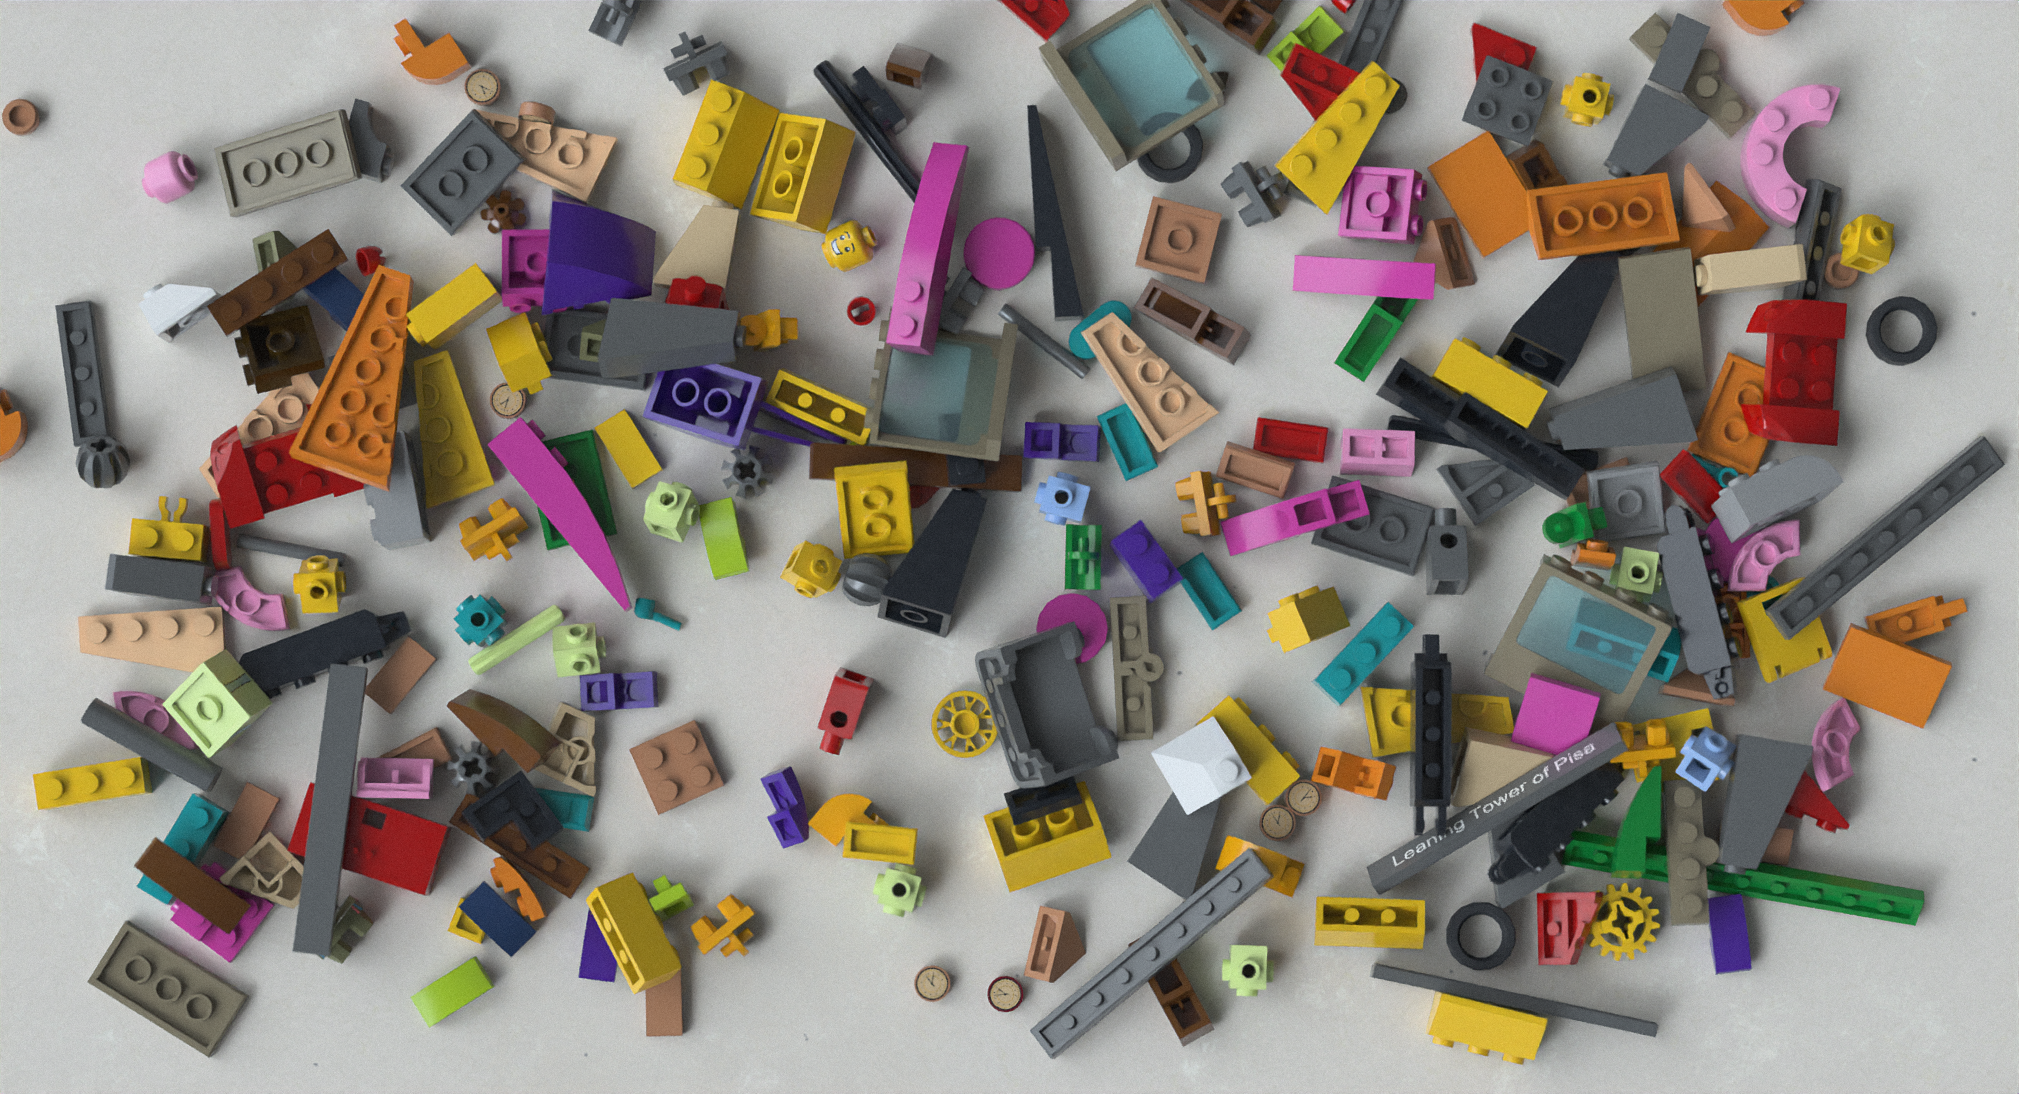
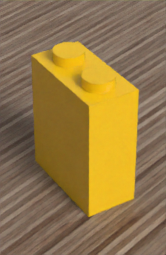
M475 263L409 311L406 315L411 323L406 327L422 347L428 344L434 350H437L501 303L502 297Z

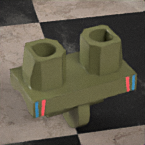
M351 895L346 898L340 907L337 905L338 910L336 911L331 956H327L329 959L340 964L347 959L353 949L351 945L341 939L345 931L350 928L362 937L374 923L365 913L360 902ZM317 955V956H319V957H320L321 959H323V960H324V958L326 957V956H323V955Z

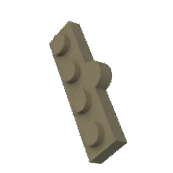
M1655 12L1629 40L1655 64L1671 27ZM1701 49L1682 93L1701 112L1708 115V119L1730 139L1756 112L1716 73L1720 66V59L1717 53L1711 49Z
M1146 596L1110 597L1117 741L1153 740L1150 682L1156 681L1161 677L1164 665L1159 656L1149 653Z
M1688 780L1664 781L1662 787L1671 926L1708 925L1710 921L1706 867L1717 860L1719 847L1713 839L1704 837L1701 789Z

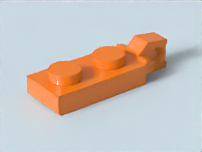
M1939 595L1864 617L1868 630L1904 643L1943 631L1946 627L1952 626L1949 617L1968 611L1963 598L1944 603L1943 596Z

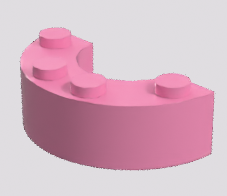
M1806 85L1786 91L1772 100L1755 117L1745 134L1741 147L1740 167L1746 190L1755 205L1767 217L1784 227L1790 228L1796 223L1807 191L1806 188L1795 183L1786 171L1783 161L1784 143L1794 130L1808 126L1823 128L1828 124L1841 88L1829 85Z

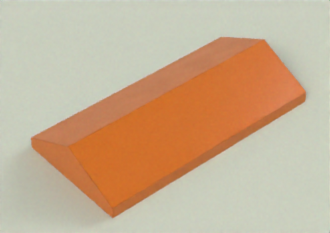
M1667 172L1532 189L1526 192L1529 232L1538 260L1670 244L1680 241Z
M1716 180L1710 189L1725 208L1736 228L1731 232L1682 227L1681 219L1677 223L1680 241L1658 245L1652 252L1689 247L1694 267V260L1707 255L1750 250L1770 227L1745 200ZM1695 286L1698 308L1709 295H1698L1697 286Z

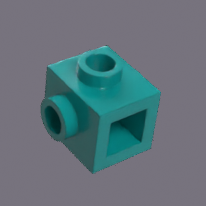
M470 595L456 608L459 614L453 619L459 626L455 631L468 645L475 642L480 647H483L486 643L491 646L505 634L502 628L508 622L502 615L506 610L493 596L487 600L482 595L476 598ZM482 613L485 616V622L482 626L477 627L473 624L472 618L475 614Z

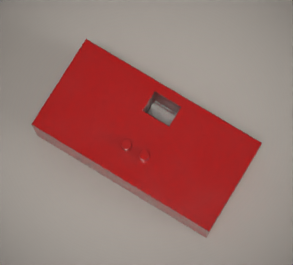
M314 782L309 783L287 850L304 857L306 854ZM352 795L342 869L424 896L430 895L452 827Z

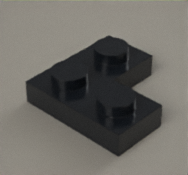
M864 66L852 74L855 84L851 87L863 104L869 100L873 105V117L882 130L886 132L890 129L896 136L906 129V117L887 91L879 87Z
M522 770L462 811V815L483 843L513 822L534 851L563 831L564 828Z

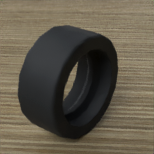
M1164 113L1154 116L1142 126L1140 131L1144 136H1150L1182 115ZM1194 124L1182 131L1188 138L1190 154L1186 162L1181 166L1173 169L1162 168L1152 161L1149 152L1137 159L1139 167L1148 177L1162 183H1175L1185 180L1196 170L1202 158L1203 141L1199 129Z
M1899 296L1886 300L1873 310L1867 321L1866 338L1869 348L1878 359L1890 365L1904 366L1917 362L1931 351L1936 341L1938 327L1934 314L1925 303L1914 297ZM1897 310L1908 311L1914 314L1922 326L1920 342L1915 348L1906 352H1898L1889 348L1884 343L1880 333L1881 324L1885 317Z
M1473 902L1461 907L1451 916L1446 928V943L1451 955L1461 965L1473 970H1490L1500 966L1511 956L1516 944V929L1511 917L1502 908L1487 902ZM1475 915H1486L1493 918L1499 924L1502 931V941L1499 948L1487 957H1475L1468 954L1460 942V930L1463 923Z

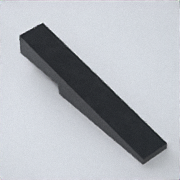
M1027 105L1036 252L1050 251L1055 321L1083 320L1084 314L1037 106Z
M1401 357L1376 393L1381 398L1565 501L1585 469L1468 393L1464 392L1459 396Z

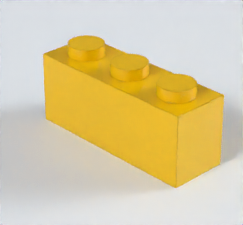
M1463 337L1461 341L1454 338L1431 377L1460 396L1464 392L1468 393L1518 427L1526 430L1548 393L1547 390L1542 388L1544 382L1525 372L1521 376L1510 370L1512 364L1500 356L1493 355L1491 359L1479 352L1481 346L1468 338Z
M785 368L779 369L765 401L766 403L862 446L867 444L871 429L864 428L866 409L871 406Z
M1228 695L1195 725L1197 726L1214 716L1251 776V779L1247 780L1246 783L1265 805H1269L1300 777L1295 771L1300 765L1286 750L1280 754L1272 745L1276 738L1263 724L1257 727L1248 716L1252 711L1240 697L1233 700Z
M144 757L33 774L38 810L58 809L153 793L148 760Z
M633 872L596 887L585 899L633 994L670 980L682 968L678 951L673 945H670L663 931L662 920L653 912L647 900L646 889L642 883L637 881Z
M1316 896L1314 945L1423 949L1425 900Z

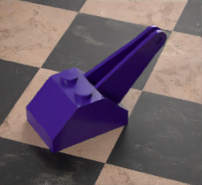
M718 364L657 372L643 413V417L658 424L725 447L746 450L751 433L809 448L810 444L813 443L812 441L754 427L759 411L813 436L836 444L847 443V440L827 433L762 401L768 381Z

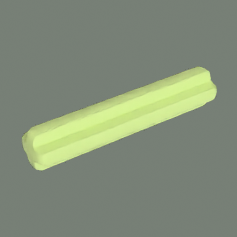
M557 605L550 606L496 641L493 645L486 647L469 658L470 667L475 674H483L550 631L552 627H556L564 622V614Z

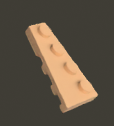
M477 110L526 158L516 169L517 171L582 202L588 203L618 141L616 137L587 133L586 131L571 130L552 126L551 124L536 123L516 117Z
M1113 312L1081 332L1158 452H1162L1219 413L1211 404L1202 399L1192 386L1184 382L1161 357H1158L1150 350L1146 343Z
M309 372L291 376V386L270 391L269 395L259 406L249 413L244 422L238 427L242 444L302 426L308 414L306 404H312L319 391ZM209 457L199 470L218 499H220L211 458Z
M222 607L78 617L80 652L193 673L204 661L226 649L224 609Z

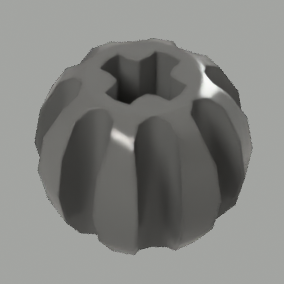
M95 436L93 439L85 441L79 448L76 457V467L80 478L93 488L108 489L120 484L127 476L130 466V458L126 447L111 436Z
M749 445V453L746 456L741 455L740 449L735 448L730 452L736 457V461L729 463L723 460L721 470L731 471L732 475L722 481L727 490L733 485L739 484L740 486L736 493L738 497L746 499V492L749 488H754L755 495L758 497L765 493L759 487L760 482L763 480L771 484L773 482L775 473L763 472L764 468L772 465L773 462L768 454L760 460L756 459L759 447ZM751 464H754L753 470L756 476L753 479L750 477H746L744 480L740 479L742 477V473L739 470L742 465L749 467Z
M863 553L856 555L849 563L842 585L843 593L850 601L857 605L873 606L879 604L883 589L892 575L890 565L885 559L876 554Z
M471 741L472 748L469 753L465 751L464 746L461 744L454 750L460 757L459 761L454 763L448 760L447 771L455 769L458 771V776L450 780L451 783L458 789L466 781V794L477 795V785L479 783L483 785L486 792L495 786L489 781V775L494 773L500 776L501 765L495 767L490 765V761L495 756L489 750L484 755L481 754L482 742ZM479 759L478 766L482 769V773L480 775L473 774L470 778L468 776L470 770L466 767L468 761L475 762Z

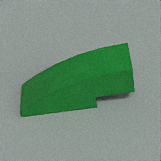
M1377 296L1334 363L1364 382L1418 299Z
M1662 766L1653 767L1635 792L1625 811L1613 851L1611 878L1640 879L1645 873L1646 844L1655 845L1661 836Z

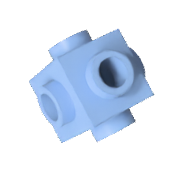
M1057 472L1056 477H1048L1047 484L1039 483L1034 503L1041 504L1039 513L1046 514L1044 520L1047 522L1065 526L1068 520L1081 524L1090 487L1077 483V476ZM1057 494H1064L1067 496L1068 501L1065 504H1059L1055 501V496Z
M1706 726L1698 738L1691 735L1681 749L1680 753L1685 755L1676 773L1706 792L1716 777L1723 780L1735 762L1729 758L1736 745Z

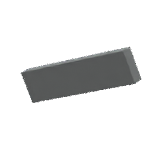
M91 300L55 305L74 447H81L85 441L93 439L95 436H111L94 307Z

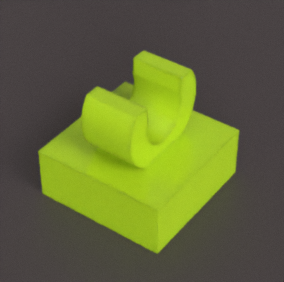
M666 875L653 881L659 894L650 898L649 901L662 922L694 906L689 893L681 882L672 886Z

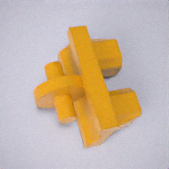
M768 309L757 315H746L740 319L741 325L747 328L745 345L753 346V352H765L781 344L788 343V340H796L798 338L797 318L780 317V309Z
M1211 471L1190 472L1191 477L1175 483L1179 501L1195 499L1196 505L1195 513L1181 515L1183 533L1200 534V536L1209 537L1221 535L1219 519L1229 518L1227 504L1236 503V495L1225 496L1224 483L1213 484Z
M500 498L490 504L488 508L494 520L482 526L476 516L459 523L463 537L460 542L474 561L484 555L491 560L499 554H502L506 561L511 560L513 557L509 548L519 543L517 535L529 528L516 507L512 508L504 498Z
M1663 718L1649 719L1646 721V735L1633 736L1632 723L1626 721L1615 722L1628 750L1610 760V763L1622 762L1623 769L1636 768L1638 778H1646L1647 767L1659 766V759L1676 757L1675 746Z
M730 894L716 905L728 920L722 927L717 929L706 915L690 927L700 943L697 947L704 955L727 937L730 942L720 949L726 958L736 950L744 957L750 953L744 943L754 936L752 931L748 927L738 935L734 931L754 916L756 912L750 905L745 907L738 898Z

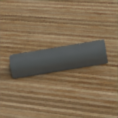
M1820 179L1806 180L1805 188L1807 191L1800 209L1793 245L1803 244L1807 280L1785 286L1782 300L1819 301L1842 188Z
M98 698L91 702L81 718V723L205 792L209 793V791L213 790L223 769L221 766Z

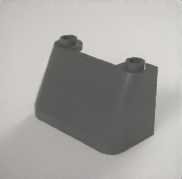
M1075 621L976 653L975 656L976 669L1011 775L1020 788L1047 786L1119 759L1117 752L1118 741L1114 732L1108 730L1105 726H1096L1074 659L1081 655L1085 644L1083 634L1076 627Z

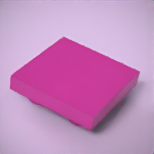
M1531 673L1511 742L1554 755L1562 753L1588 737L1601 693Z

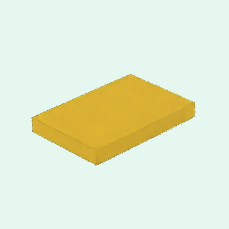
M906 461L834 467L844 559H850L863 553L876 554L878 556L908 553L915 543Z

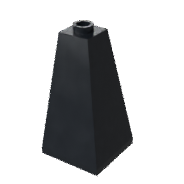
M1617 250L1578 255L1515 322L1495 355L1507 360L1513 366L1559 388L1574 366L1619 270L1618 257H1623L1624 255L1618 253Z
M953 488L885 585L881 595L877 618L946 638L985 511L987 498L981 497L980 493L968 488L961 490Z

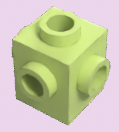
M659 481L655 492H651L646 500V512L643 520L650 533L683 543L690 526H694L698 520L700 507L692 489L680 482L668 484Z
M1624 547L1620 563H1614L1612 566L1609 584L1616 585L1615 590L1618 587H1622L1633 592L1637 596L1636 600L1641 603H1649L1653 592H1660L1663 572L1657 571L1660 553Z
M595 622L552 627L553 655L557 677L601 673L600 658L606 657V644L604 636L598 637Z
M896 863L895 869L887 868L885 875L878 873L873 894L879 895L877 903L884 905L883 912L904 917L905 911L913 912L914 906L922 907L927 886L920 885L922 877L915 876L917 868ZM902 883L906 886L907 891L903 897H896L893 894L892 889L895 884Z
M1229 945V959L1222 960V981H1228V988L1236 989V996H1258V990H1266V982H1273L1274 962L1267 960V946ZM1246 964H1251L1254 969L1250 977H1244L1242 974V968Z

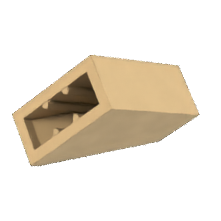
M713 201L712 206H702L654 277V285L656 287L669 289L672 279H687L690 276L696 275L702 277L706 283L724 287L725 295L727 296L741 216L739 210H733L734 204Z
M1803 244L1712 254L1694 260L1695 286H1697L1698 295L1776 290L1807 280Z
M1465 727L1451 773V805L1462 807L1475 804L1554 757L1553 754L1511 742L1512 736Z

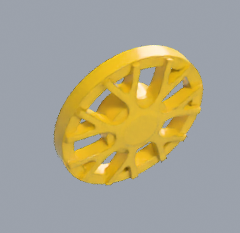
M965 690L951 693L937 704L931 718V730L936 743L943 751L955 757L970 758L985 752L992 745L997 736V730L992 715H984L987 709L990 712L987 699L979 693ZM964 696L965 710L957 712L953 698ZM967 696L973 697V700L970 703L968 702ZM976 700L981 701L986 706L978 716L970 711ZM948 701H950L951 707H948L945 704ZM942 708L953 713L950 722L938 718ZM992 718V730L979 729V719ZM937 721L942 723L941 727L937 728ZM945 727H950L954 735L942 741L938 731ZM976 733L986 742L979 749L974 746L970 739ZM985 733H991L989 739L984 735ZM957 737L966 739L964 752L953 750ZM949 741L951 742L950 748L946 745ZM971 746L974 751L968 752V747Z

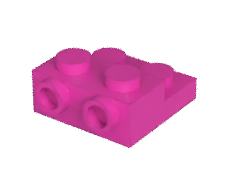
M1354 166L1343 188L1338 236L1342 238L1377 240L1381 243L1414 245L1415 236H1421L1423 231V217L1418 215L1419 201H1425L1427 196V181L1422 180V174L1415 169Z
M549 229L502 230L503 307H509L512 312L523 313L530 311L531 306H542ZM567 307L553 310V312H563L567 309Z
M213 862L211 866L205 863L201 867L219 882H221L219 878L228 870L219 862ZM224 884L251 905L228 935L183 902L176 899L170 908L175 913L170 920L197 941L203 942L229 963L233 962L275 906L268 899Z

